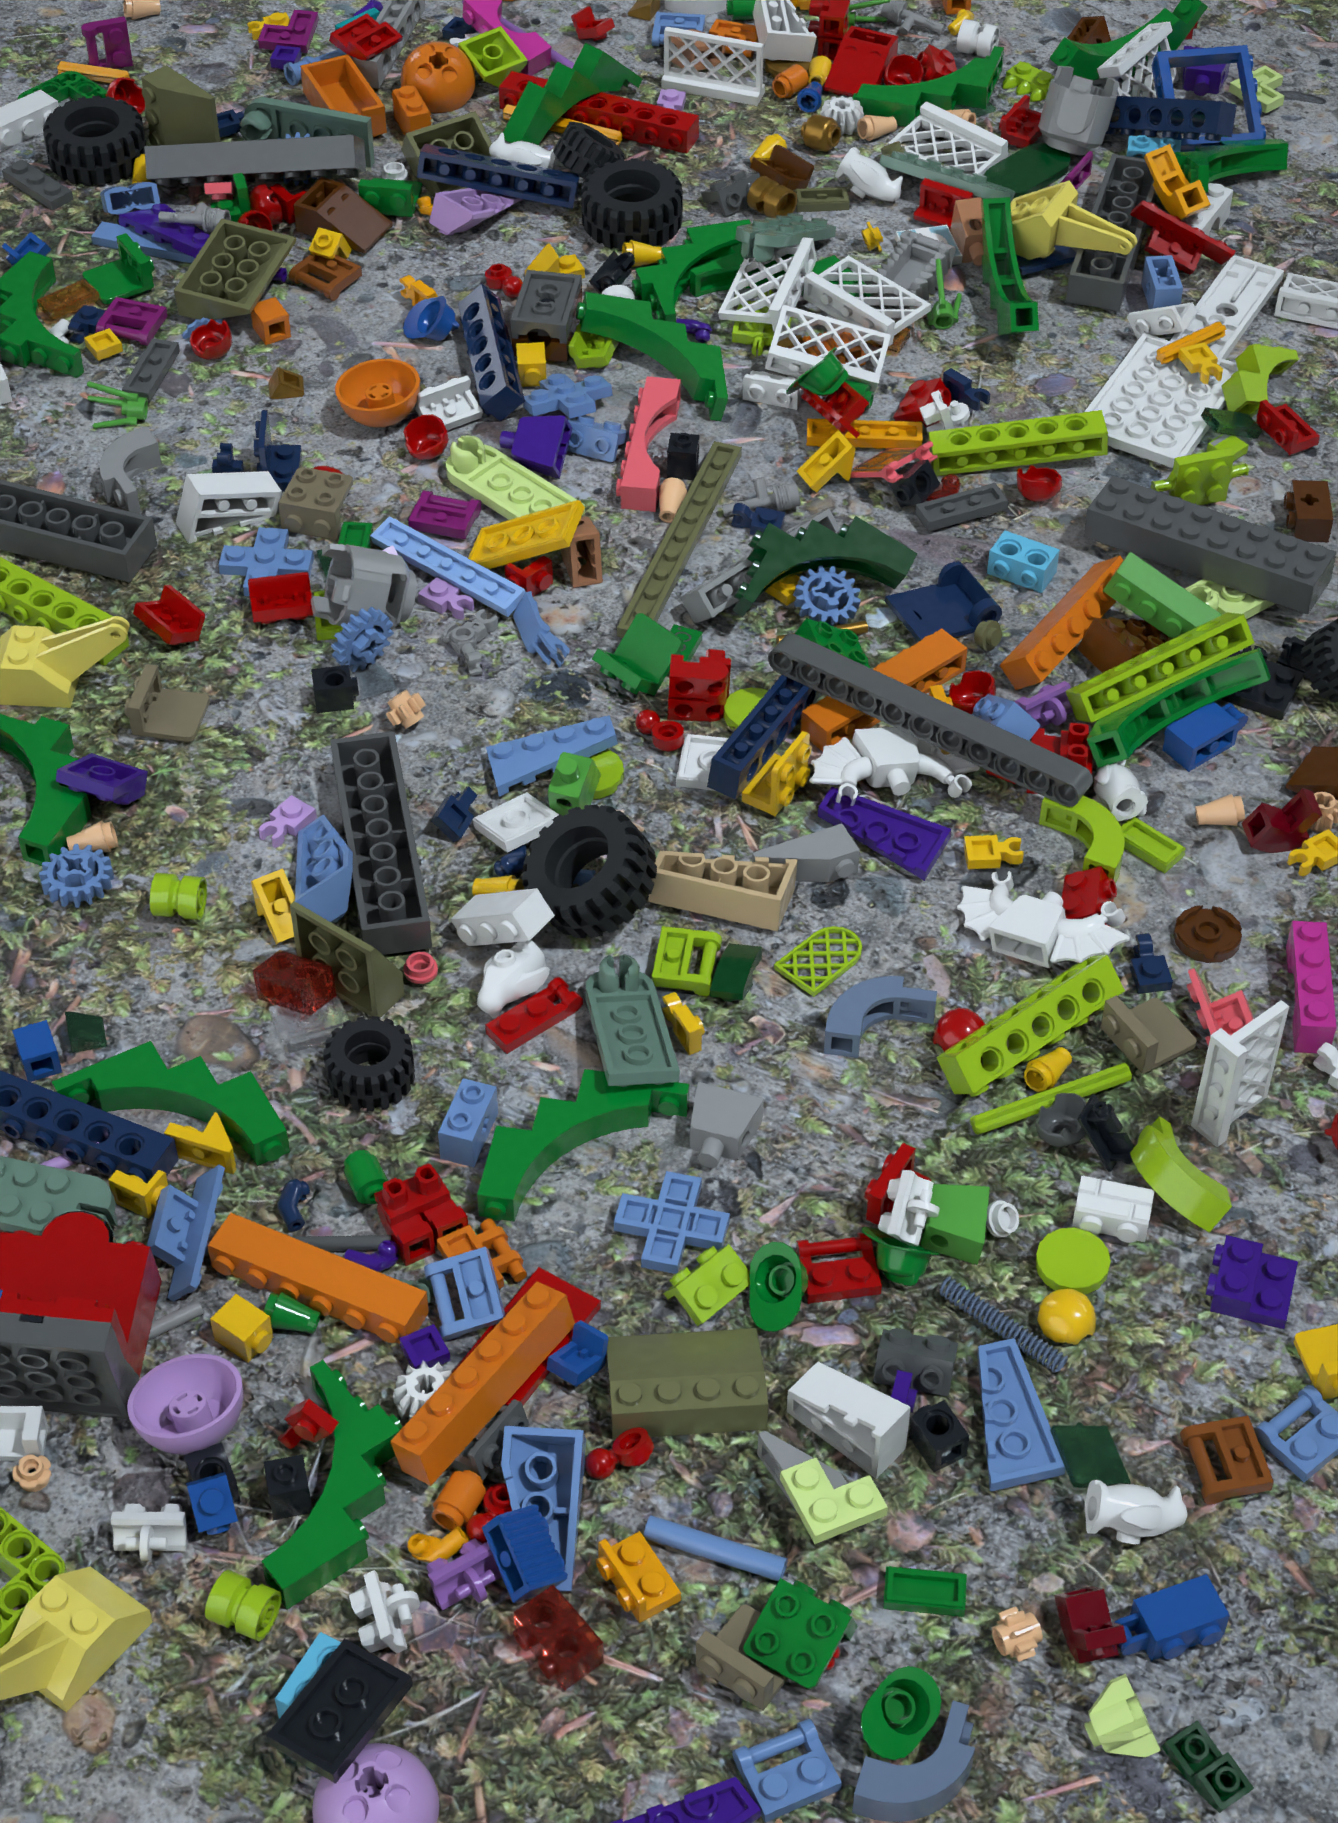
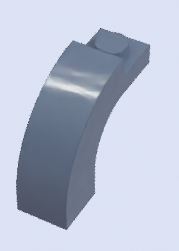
M903 976L876 977L852 986L839 996L830 1009L825 1029L824 1054L858 1058L863 1034L869 1027L880 1021L895 1019L934 1024L937 991L903 987Z
M956 1701L952 1702L940 1745L930 1757L919 1763L895 1765L865 1756L854 1792L852 1813L878 1821L904 1822L923 1818L947 1805L964 1786L973 1764L975 1747L969 1746L974 1723L967 1722L969 1705Z

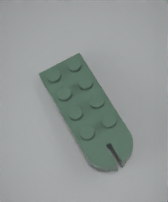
M259 97L251 101L245 109L243 119L239 123L242 126L240 133L246 141L285 139L286 134H289L292 138L295 137L296 132L300 133V137H304L307 133L310 134V137L355 135L365 142L366 167L371 168L375 163L371 117Z
M892 151V155L882 154L879 164L881 166L921 179L927 178L969 191L974 196L981 197L982 199L1010 197V203L1014 199V190L986 181L987 176L977 173L967 174L964 173V169L955 166H941L942 162L937 160L919 159V155L915 153Z
M788 213L787 216L766 217L765 220H753L752 224L737 226L735 239L742 242L741 255L744 259L755 258L756 262H769L774 256L775 247L799 245L802 238H813L814 241L835 237L836 226L827 225L828 220L812 218L811 221L803 220V215Z
M626 954L619 956V975H617L613 968V957L611 955L604 957L599 964V972L591 975L586 982L585 999L608 1086L626 1087L636 1084L661 1085L679 1082L680 1069L654 982L649 976L639 972L640 966L635 958Z
M0 1156V1230L9 1232L23 1230L33 1235L41 1236L45 1227L56 1217L67 1213L84 1212L94 1215L103 1221L109 1231V1238L114 1232L110 1225H118L115 1214L116 1203L108 1184L104 1180L92 1175Z

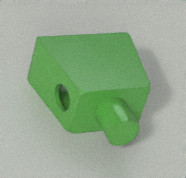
M566 752L560 754L548 788L550 809L564 816L572 808L580 807L584 809L585 805H591L601 777V773L593 759Z
M933 1184V1194L930 1203L938 1206L940 1211L938 1217L926 1218L925 1227L922 1229L920 1244L922 1247L978 1265L985 1242L990 1187Z

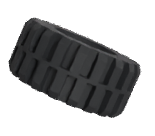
M92 96V98L82 97L78 98L77 101H68L64 106L55 108L53 113L49 114L43 126L50 168L61 179L68 180L75 185L80 183L83 186L91 187V185L106 186V183L111 182L112 184L118 183L120 179H127L132 176L134 160L141 154H145L144 146H146L141 115L132 105H128L121 99L117 101L114 97L100 98V96Z
M631 158V160L626 161L619 159L614 163H604L601 168H595L583 182L581 187L582 225L587 234L598 244L603 243L605 247L610 249L618 248V251H622L623 243H629L630 240L652 246H662L669 239H672L681 228L683 211L682 184L670 169L667 170L660 163L656 165L650 160L638 161L637 158Z
M585 805L584 809L575 807L568 810V814L564 816L560 814L552 819L553 823L548 828L544 826L539 832L540 837L537 841H532L529 847L530 855L525 856L523 869L526 872H523L522 875L525 889L537 888L555 915L549 922L561 933L572 935L575 938H586L587 934L590 938L603 936V932L612 933L620 929L619 925L623 922L629 923L634 918L633 914L636 910H642L647 902L645 897L647 894L651 895L655 883L652 879L656 878L657 865L655 864L656 855L654 849L650 846V842L624 813L606 805H601L600 807L598 805ZM608 855L604 866L593 879L581 886L572 888L577 874L587 863L600 856Z

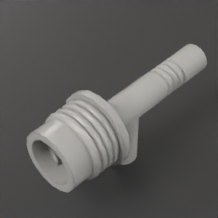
M891 0L889 3L883 4L881 16L895 22L896 25H899L902 19H904L899 29L903 35L909 33L913 24L925 27L939 34H942L944 31V24L906 10L907 1Z
M203 202L198 203L194 213L159 212V222L202 225L205 233L213 232L221 218L231 221L229 210L211 208V206H207Z
M764 477L753 479L756 498L735 502L747 505L751 511L756 510V507L765 508L776 505L777 511H785L786 509H792V507L801 505L796 482L776 486L773 484V494L768 495ZM734 502L722 505L724 517L734 515L732 514Z

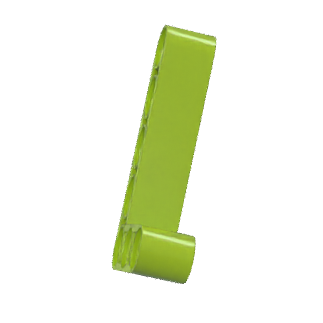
M0 1507V1569L12 1578L0 1589V1648H2L10 1641L25 1607L19 1610H13V1608L21 1604H27L49 1582L44 1581L46 1578L66 1573L67 1570L61 1556ZM21 1554H28L23 1558H16Z

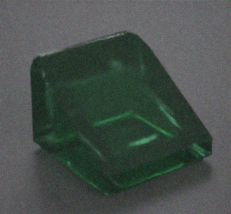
M65 1012L72 1053L107 1047L103 1017L78 1012Z

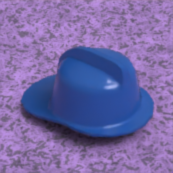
M439 296L424 299L413 306L405 319L403 330L405 336L409 339L428 338L434 341H442L451 331L459 329L460 324L455 320L454 310L446 304V298Z

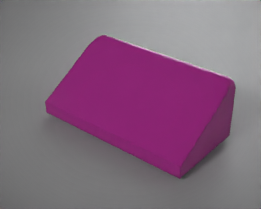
M1089 151L1060 183L1070 180L1077 190L1091 175L1093 152Z

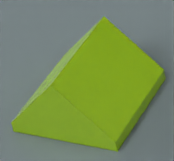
M501 26L458 43V48L467 55L472 66L483 80L496 87H499L511 71L519 73L528 62L527 58Z

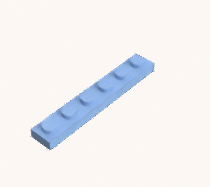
M390 516L370 535L372 543L376 546L386 549L393 545L398 555L402 556L404 561L435 578L438 577L460 588L464 594L507 617L517 608L526 592L524 588Z

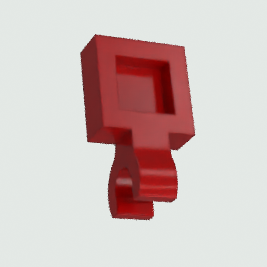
M308 1398L290 1409L284 1419L290 1427L277 1440L288 1449L294 1448L302 1438L315 1443L331 1435L339 1422Z

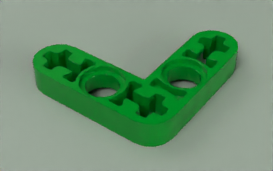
M67 71L21 93L18 99L42 90L59 103L69 97L75 101L78 98H92V96L106 98L107 90L76 71Z

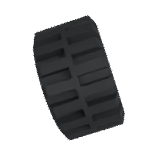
M569 122L553 149L557 159L566 168L583 179H586L595 168H601L604 163H614L616 160L625 159V155L620 147L611 139L592 127L579 122Z
M1337 619L1312 633L1305 640L1304 644L1306 646L1301 651V655L1304 656V659L1301 660V665L1306 670L1304 673L1306 679L1309 678L1312 683L1310 686L1313 690L1317 689L1321 697L1324 699L1329 697L1330 702L1334 703L1338 702Z
M363 1016L358 1017L355 1022L350 1020L344 1022L342 1029L336 1027L332 1031V1037L327 1038L325 1042L326 1049H323L327 1085L332 1096L339 1098L340 1104L344 1106L351 1104L352 1109L357 1111L361 1108H366L367 1112L374 1111L376 1107H381L383 1110L389 1108V1103L391 1102L397 1104L402 1100V1094L407 1095L410 1092V1084H414L415 1079L413 1048L411 1039L408 1034H405L402 1026H394V1022L387 1018L381 1021L378 1016H372L371 1019H364ZM369 1061H377V1062H380V1063H378V1064L371 1065V1066H361V1065H359V1064H361V1063L369 1062Z

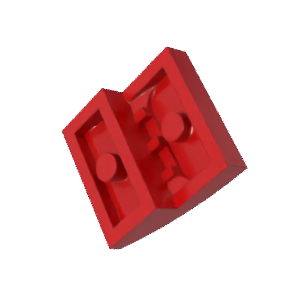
M367 13L330 33L329 41L346 54L366 61L402 41L403 36L386 21L379 24Z

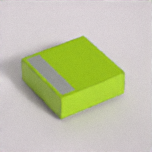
M1226 431L1210 441L1206 451L1230 447L1234 453V462L1248 452L1249 445Z

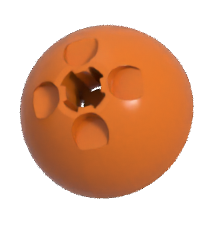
M433 41L418 46L409 54L401 70L400 82L401 87L406 85L415 86L431 113H446L459 109L469 101L475 90L476 78L469 58L461 49L447 42Z
M374 359L359 363L345 371L336 383L335 393L344 412L354 421L368 427L384 428L399 423L411 413L417 403L418 393L420 392V377L417 370L406 362L396 359Z

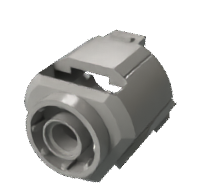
M1058 66L1054 79L1050 81L1038 127L1041 133L1047 136L1046 144L1048 146L1068 153L1086 155L1090 148H1097L1103 143L1116 103L1119 82L1108 77L1103 89L1094 86L1093 80L1074 75L1072 79L1073 67Z
M330 543L322 549V556L331 557L332 561L326 578L324 597L312 596L311 598L313 615L315 617L327 619L330 624L341 626L342 623L348 624L350 622L351 614L358 616L360 609L363 608L368 611L370 607H373L376 610L380 609L389 617V620L393 623V626L390 628L391 630L400 622H405L410 617L416 599L417 582L414 572L408 569L402 556L348 544Z

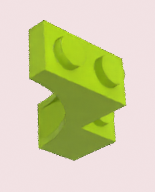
M1249 345L1235 359L1238 371L1233 373L1231 378L1221 385L1229 415L1248 418L1256 415L1259 410L1260 401L1266 399L1269 402L1267 395L1269 375L1282 374L1299 360L1297 351L1280 346Z

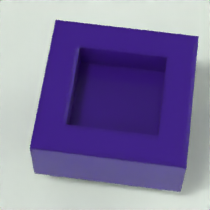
M276 45L270 58L271 68L284 70L286 63L291 62L294 64L299 62L302 57L301 48Z
M435 1324L399 1338L400 1347L410 1366L415 1369L420 1368L423 1360L429 1368H432L438 1362L442 1365L451 1361L450 1352Z
M897 1370L891 1397L910 1406V1412L913 1413L918 1390L911 1389L913 1373Z

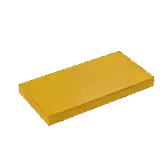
M576 500L483 527L477 536L468 559L487 569H492L569 547L585 507L580 500Z

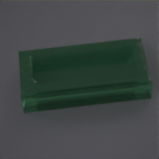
M1205 407L1201 414L1202 419L1214 433L1258 439L1262 432L1257 423L1246 413Z

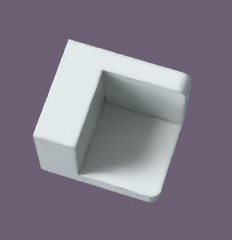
M0 1406V1461H19L22 1457L29 1454L37 1457L40 1455L44 1456L49 1427L43 1406Z

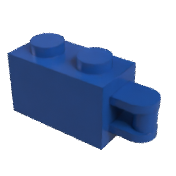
M1215 702L1209 703L1192 711L1184 718L1170 723L1164 733L1165 738L1162 750L1190 772L1234 746L1237 733L1246 725L1248 716L1237 710L1231 703L1220 707Z
M1205 1574L1134 1599L1130 1615L1120 1618L1114 1623L1124 1626L1127 1642L1118 1644L1123 1655H1131L1145 1650L1150 1661L1162 1657H1165V1659L1175 1658L1181 1655L1187 1648L1198 1644L1208 1646L1216 1643L1223 1637L1230 1615L1208 1575ZM1131 1631H1135L1137 1635L1132 1636Z

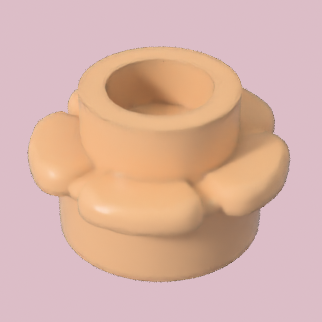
M33 1454L26 1455L19 1460V1465L13 1468V1479L15 1482H19L20 1487L25 1491H40L49 1483L51 1463L42 1455L38 1457ZM30 1469H35V1470H36V1471H34V1472H32V1473H29V1470H30Z

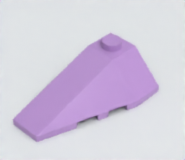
M471 188L435 193L429 223L437 227L442 234L454 235V233L471 229L523 199Z

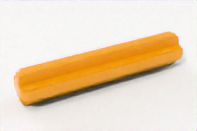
M64 61L57 65L58 75L67 71H76L95 82L110 84L116 78H130V74L126 70Z
M1219 321L1159 348L1156 359L1161 364H1167L1178 359L1180 348L1203 342L1210 344L1225 336L1226 327Z

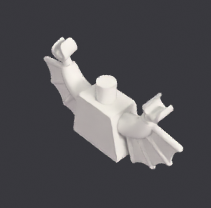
M895 727L855 729L851 743L846 737H843L837 744L823 746V754L818 759L811 761L814 767V774L809 781L812 784L841 785L836 802L840 803L841 797L847 795L852 800L850 806L855 804L858 795L856 786L860 780L866 779L868 784L874 788L891 787L893 794L900 796L909 792L917 774L932 776L943 784H949L948 794L951 797L957 798L962 792L967 793L972 786L970 778L963 774L978 771L980 767L954 754L944 755L939 747Z
M1008 871V877L1004 881H998L997 872L992 873L993 890L969 886L961 887L964 897L961 903L957 905V909L965 915L964 927L974 930L981 941H985L990 937L992 951L1046 968H1050L1052 963L1065 960L1082 963L1084 960L1095 955H1109L1112 948L1116 945L1130 940L1127 934L1112 928L1123 924L1126 917L1123 910L1117 909L1115 903L1107 901L1102 905L1100 915L1094 914L1083 919H1066L1065 909L1062 907L1063 899L1055 892H1047L1042 900L1028 895L1019 896L1015 901L1008 898L1009 891L1014 886L1010 871Z

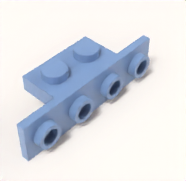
M220 1164L197 1178L192 1198L172 1185H168L160 1192L147 1246L151 1247L153 1255L175 1267L168 1294V1299L173 1302L187 1293H192L200 1284L202 1277L200 1273L203 1258L208 1251L207 1241L210 1229L216 1219L214 1212L217 1199L223 1189L222 1178L225 1167Z

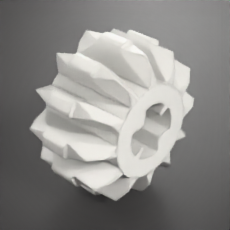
M841 96V98L832 97L831 100L824 101L820 115L835 119L838 127L841 129L842 136L843 134L852 135L853 132H857L858 120L864 117L863 107L860 106V101L853 100L852 97L844 98Z
M424 1360L419 1369L408 1365L406 1375L397 1376L396 1389L393 1392L394 1403L398 1407V1414L401 1416V1419L408 1417L411 1419L449 1378L452 1371H443V1367L439 1362L432 1368H429Z

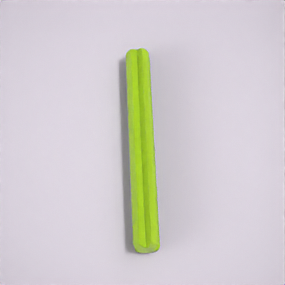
M1122 1063L972 1116L970 1124L974 1133L979 1135L1038 1114L1041 1106L1045 1108L1052 1106L1056 1094L1075 1093L1081 1097H1086L1130 1081L1132 1073L1128 1064Z

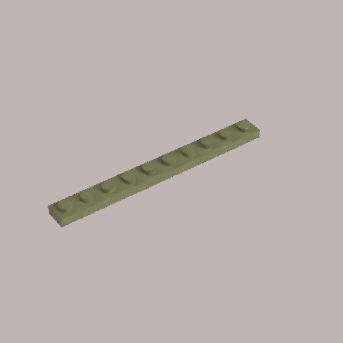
M713 442L617 626L618 637H624L638 613L646 614L654 621H658L742 456V447Z

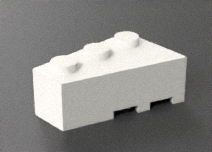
M790 0L755 1L753 17L758 41L764 44L763 59L810 62L817 36L814 32L807 30L806 21L796 15V8Z
M269 471L186 474L176 525L187 543L190 544L196 542L199 536L211 532L214 535L224 533V528L236 524L243 527L276 516L282 491Z
M820 1362L814 1364L788 1390L787 1413L875 1479L906 1449L910 1406Z

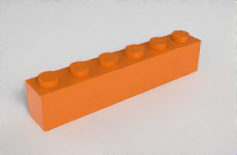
M1121 555L1094 564L999 665L1015 690L1042 683L1084 637L1094 618H1102L1115 604L1116 600L1104 593L1103 589L1123 562Z
M941 628L935 633L925 636L921 641L908 649H903L899 654L886 662L878 664L873 670L927 694L929 693L930 686L942 685L965 671L967 647ZM826 696L815 704H810L802 711L801 732L809 733L810 742L823 752V746L837 744L843 737L851 740L853 739L855 729H868L881 721Z
M231 1212L207 1245L211 1266L220 1274L225 1276L233 1275L245 1280L249 1285L257 1289L264 1288L279 1295L283 1292L313 1310L321 1312L322 1316L330 1315L340 1319L348 1326L374 1333L388 1343L396 1342L400 1344L399 1338L418 1331L429 1314L427 1291Z
M536 1282L390 1441L402 1472L429 1486L433 1485L572 1330L575 1322L566 1294L539 1282Z

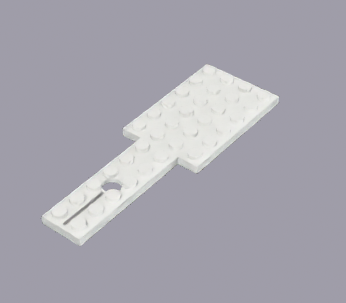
M1234 255L1196 304L1197 312L1184 332L1175 333L1170 341L1143 333L1085 410V412L1102 410L1108 431V446L1173 468L1175 458L1191 455L1226 405L1221 385L1231 378V375L1237 372L1238 368L1236 363L1225 359L1282 281L1284 270ZM1226 308H1230L1235 311V315L1227 317L1217 312H1223ZM1219 321L1222 325H1225V336L1207 344L1218 358L1217 364L1223 369L1221 381L1210 375L1208 384L1202 383L1200 381V373L1191 374L1179 358L1167 364H1161L1160 361H1157L1156 355L1159 348Z

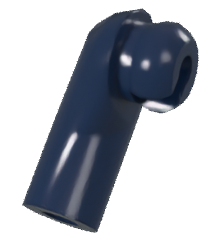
M526 844L512 850L511 853L502 856L501 860L495 862L494 870L499 877L515 875L524 870L525 856H527Z
M298 1179L288 1181L284 1185L277 1203V1209L287 1229L291 1232L300 1230L305 1224L297 1205L299 1200H305L307 1198L306 1195L310 1194V1187L306 1181H299Z

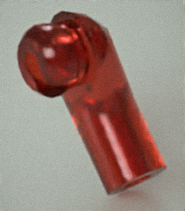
M954 474L944 476L941 479V489L934 491L926 500L931 501L958 493L961 486L959 478Z

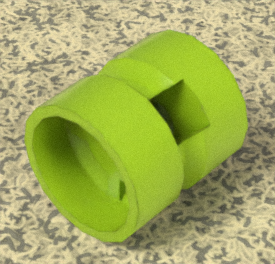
M156 873L154 875L150 889V911L153 916L173 917L178 912V915L184 919H202L207 902V882L205 877L184 875L180 881L177 874Z
M228 1569L218 1577L210 1591L205 1606V1617L226 1628L235 1625L236 1632L259 1642L269 1633L278 1616L282 1600L281 1592L263 1584L258 1586L254 1584L252 1586L251 1579Z

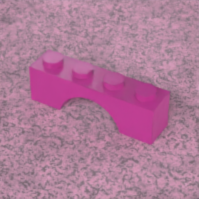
M463 0L462 15L468 25L473 26L480 34L501 26L528 60L526 66L520 71L521 73L532 76L550 65L552 47L536 32L518 33L511 31L500 22L502 0Z
M1292 921L1286 944L1288 973H1293L1295 983L1292 1023L1294 1052L1318 1054L1317 1050L1325 1042L1332 1045L1337 1028L1327 923Z

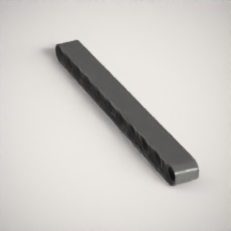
M787 634L768 655V662L777 673L1067 807L1075 806L1093 783L1092 774L1084 766L799 635Z

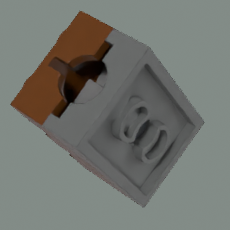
M535 270L526 271L511 317V340L514 357H517L516 343L544 342L546 360L553 362L568 361V344L576 331L577 323L580 321L576 319V308L578 302H582V275Z

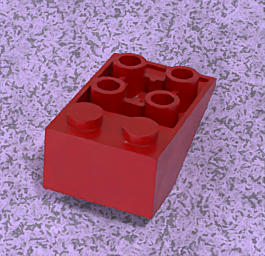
M851 25L842 38L823 90L833 92L836 95L853 97L854 93H858L862 84L882 85L885 68L889 64L890 59L897 55L898 36Z

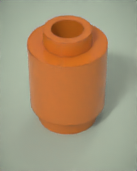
M798 64L792 65L775 76L772 82L774 93L779 98L793 96L808 86V73L802 66Z
M463 1470V1472L454 1471L433 1503L434 1511L432 1512V1518L438 1525L449 1531H452L457 1526L461 1528V1526L467 1525L486 1493L481 1477L470 1470Z

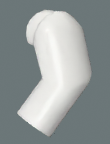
M60 319L49 332L61 341L69 344V340L64 337L70 331L68 329L69 322L65 319Z

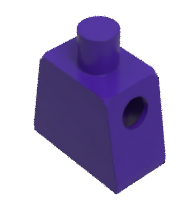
M1184 46V50H1185V49H1199V48H1200V47ZM1230 64L1181 67L1183 89L1194 91L1197 96H1204L1207 93L1218 94L1228 77Z
M562 415L522 417L519 419L516 432H501L500 447L512 449L511 456L514 461L527 469L560 479L572 426L567 417Z

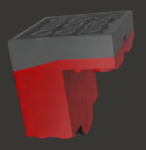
M86 1211L66 1212L54 1217L43 1227L40 1235H33L23 1230H17L13 1233L0 1232V1406H43L44 1411L129 1419L127 1412L128 1399L140 1378L162 1282L150 1246L136 1241H128L125 1244L117 1243L108 1222L97 1214Z

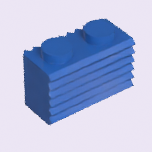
M536 1504L497 1515L482 1527L513 1603L547 1593L564 1582L568 1576L565 1572L564 1560L558 1551L554 1549L555 1543L551 1542L552 1536L549 1535L548 1522L542 1516V1513L538 1512L539 1506Z

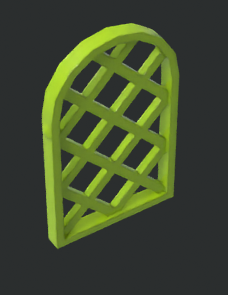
M836 926L825 927L813 933L774 964V969L815 997L858 962L861 958L862 943L860 938L851 930ZM829 934H842V939H829ZM825 935V939H817ZM813 944H826V951H813ZM830 944H842L843 951H830ZM847 944H857L858 951H847ZM809 945V951H802ZM797 956H809L810 964H797ZM814 956H826L827 963L814 964ZM831 956H843L844 963H831ZM847 956H854L853 959H851L848 962ZM793 958V964H785ZM786 969H793L794 975ZM798 969H810L811 976H798ZM814 969H827V976H815ZM831 969H839L833 974L831 972ZM803 981H811V987ZM815 981H823L815 987Z

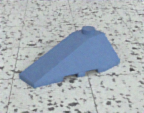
M323 814L298 831L295 902L329 922L335 923L348 910L353 872V852Z
M504 1426L501 1467L512 1511L534 1504L539 1506L538 1512L542 1513V1516L548 1522L549 1535L552 1536L551 1542L555 1543L554 1549L562 1556L565 1563V1572L568 1574L567 1579L551 1591L572 1592L586 1451L584 1430Z

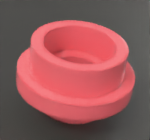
M426 952L411 954L403 967L406 979L415 984L428 983L438 973L437 962Z

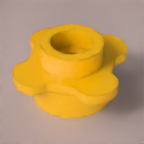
M868 221L866 222L868 228L861 231L863 240L869 251L877 248L878 252H881L882 249L879 244L883 242L881 232L878 227L872 228Z

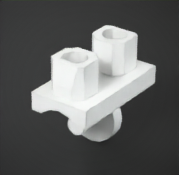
M939 390L931 393L933 402L919 408L926 426L940 421L927 427V434L931 431L955 429L954 425L961 427L970 416L969 408L964 403H958V401L954 400L947 407L943 403Z
M902 1170L901 1178L891 1179L887 1194L888 1198L895 1202L892 1213L885 1212L881 1215L878 1225L879 1230L909 1246H919L926 1218L938 1217L940 1211L938 1206L930 1203L934 1183L917 1176L911 1170Z
M125 1504L122 1512H112L111 1526L113 1528L114 1551H139L141 1561H151L153 1551H186L188 1545L185 1512H182L180 1504H165L160 1512H146L145 1507L141 1504Z
M375 1570L365 1574L366 1586L349 1595L352 1609L360 1619L373 1613L375 1621L359 1628L358 1633L361 1644L370 1653L389 1646L398 1654L408 1649L401 1625H408L413 1621L411 1613L415 1612L420 1606L418 1594L414 1591H405L401 1583L391 1587L388 1583L380 1582L378 1573Z

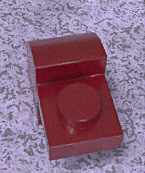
M1302 788L1282 809L1262 802L1241 824L1251 848L1266 853L1286 852L1300 848L1303 841L1310 838L1307 830L1322 816L1313 791Z
M1090 1586L1054 1595L1063 1634L1070 1652L1077 1663L1082 1664L1119 1655L1116 1644L1127 1642L1124 1626L1111 1622L1103 1588Z

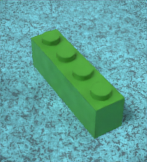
M1129 552L1103 589L1104 593L1171 639L1222 615L1132 552Z

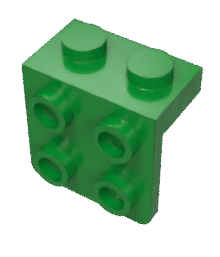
M383 178L360 179L358 184L359 196L382 214L413 217L417 206V199L422 192V183Z
M127 233L116 236L120 259L82 273L85 283L103 304L112 303L115 297L127 298L154 288L152 276L154 271L153 261L149 255L146 256L142 252L138 242H134Z
M638 613L615 653L598 648L592 660L601 665L600 671L612 679L617 677L623 681L621 686L629 692L638 695L639 691L655 696L670 670L671 654L679 655L684 642L646 614Z
M806 618L795 632L796 635L871 668L868 658L858 641V636L850 629H840L824 621L818 622Z
M780 1578L748 1636L743 1649L750 1658L811 1690L818 1685L842 1638L844 1637L850 1641L858 1626L852 1616H850L852 1611L848 1607L833 1599H830L829 1603L815 1597L816 1591L798 1580L791 1584Z

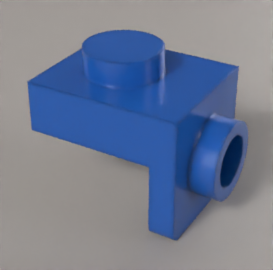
M32 232L14 250L6 243L1 246L8 254L5 259L12 266L29 251L46 256L52 250Z
M581 1320L574 1324L572 1341L548 1357L547 1370L577 1387L605 1367L608 1336Z
M225 1472L186 1483L199 1533L206 1531L207 1535L222 1533L231 1528L230 1523L238 1521Z

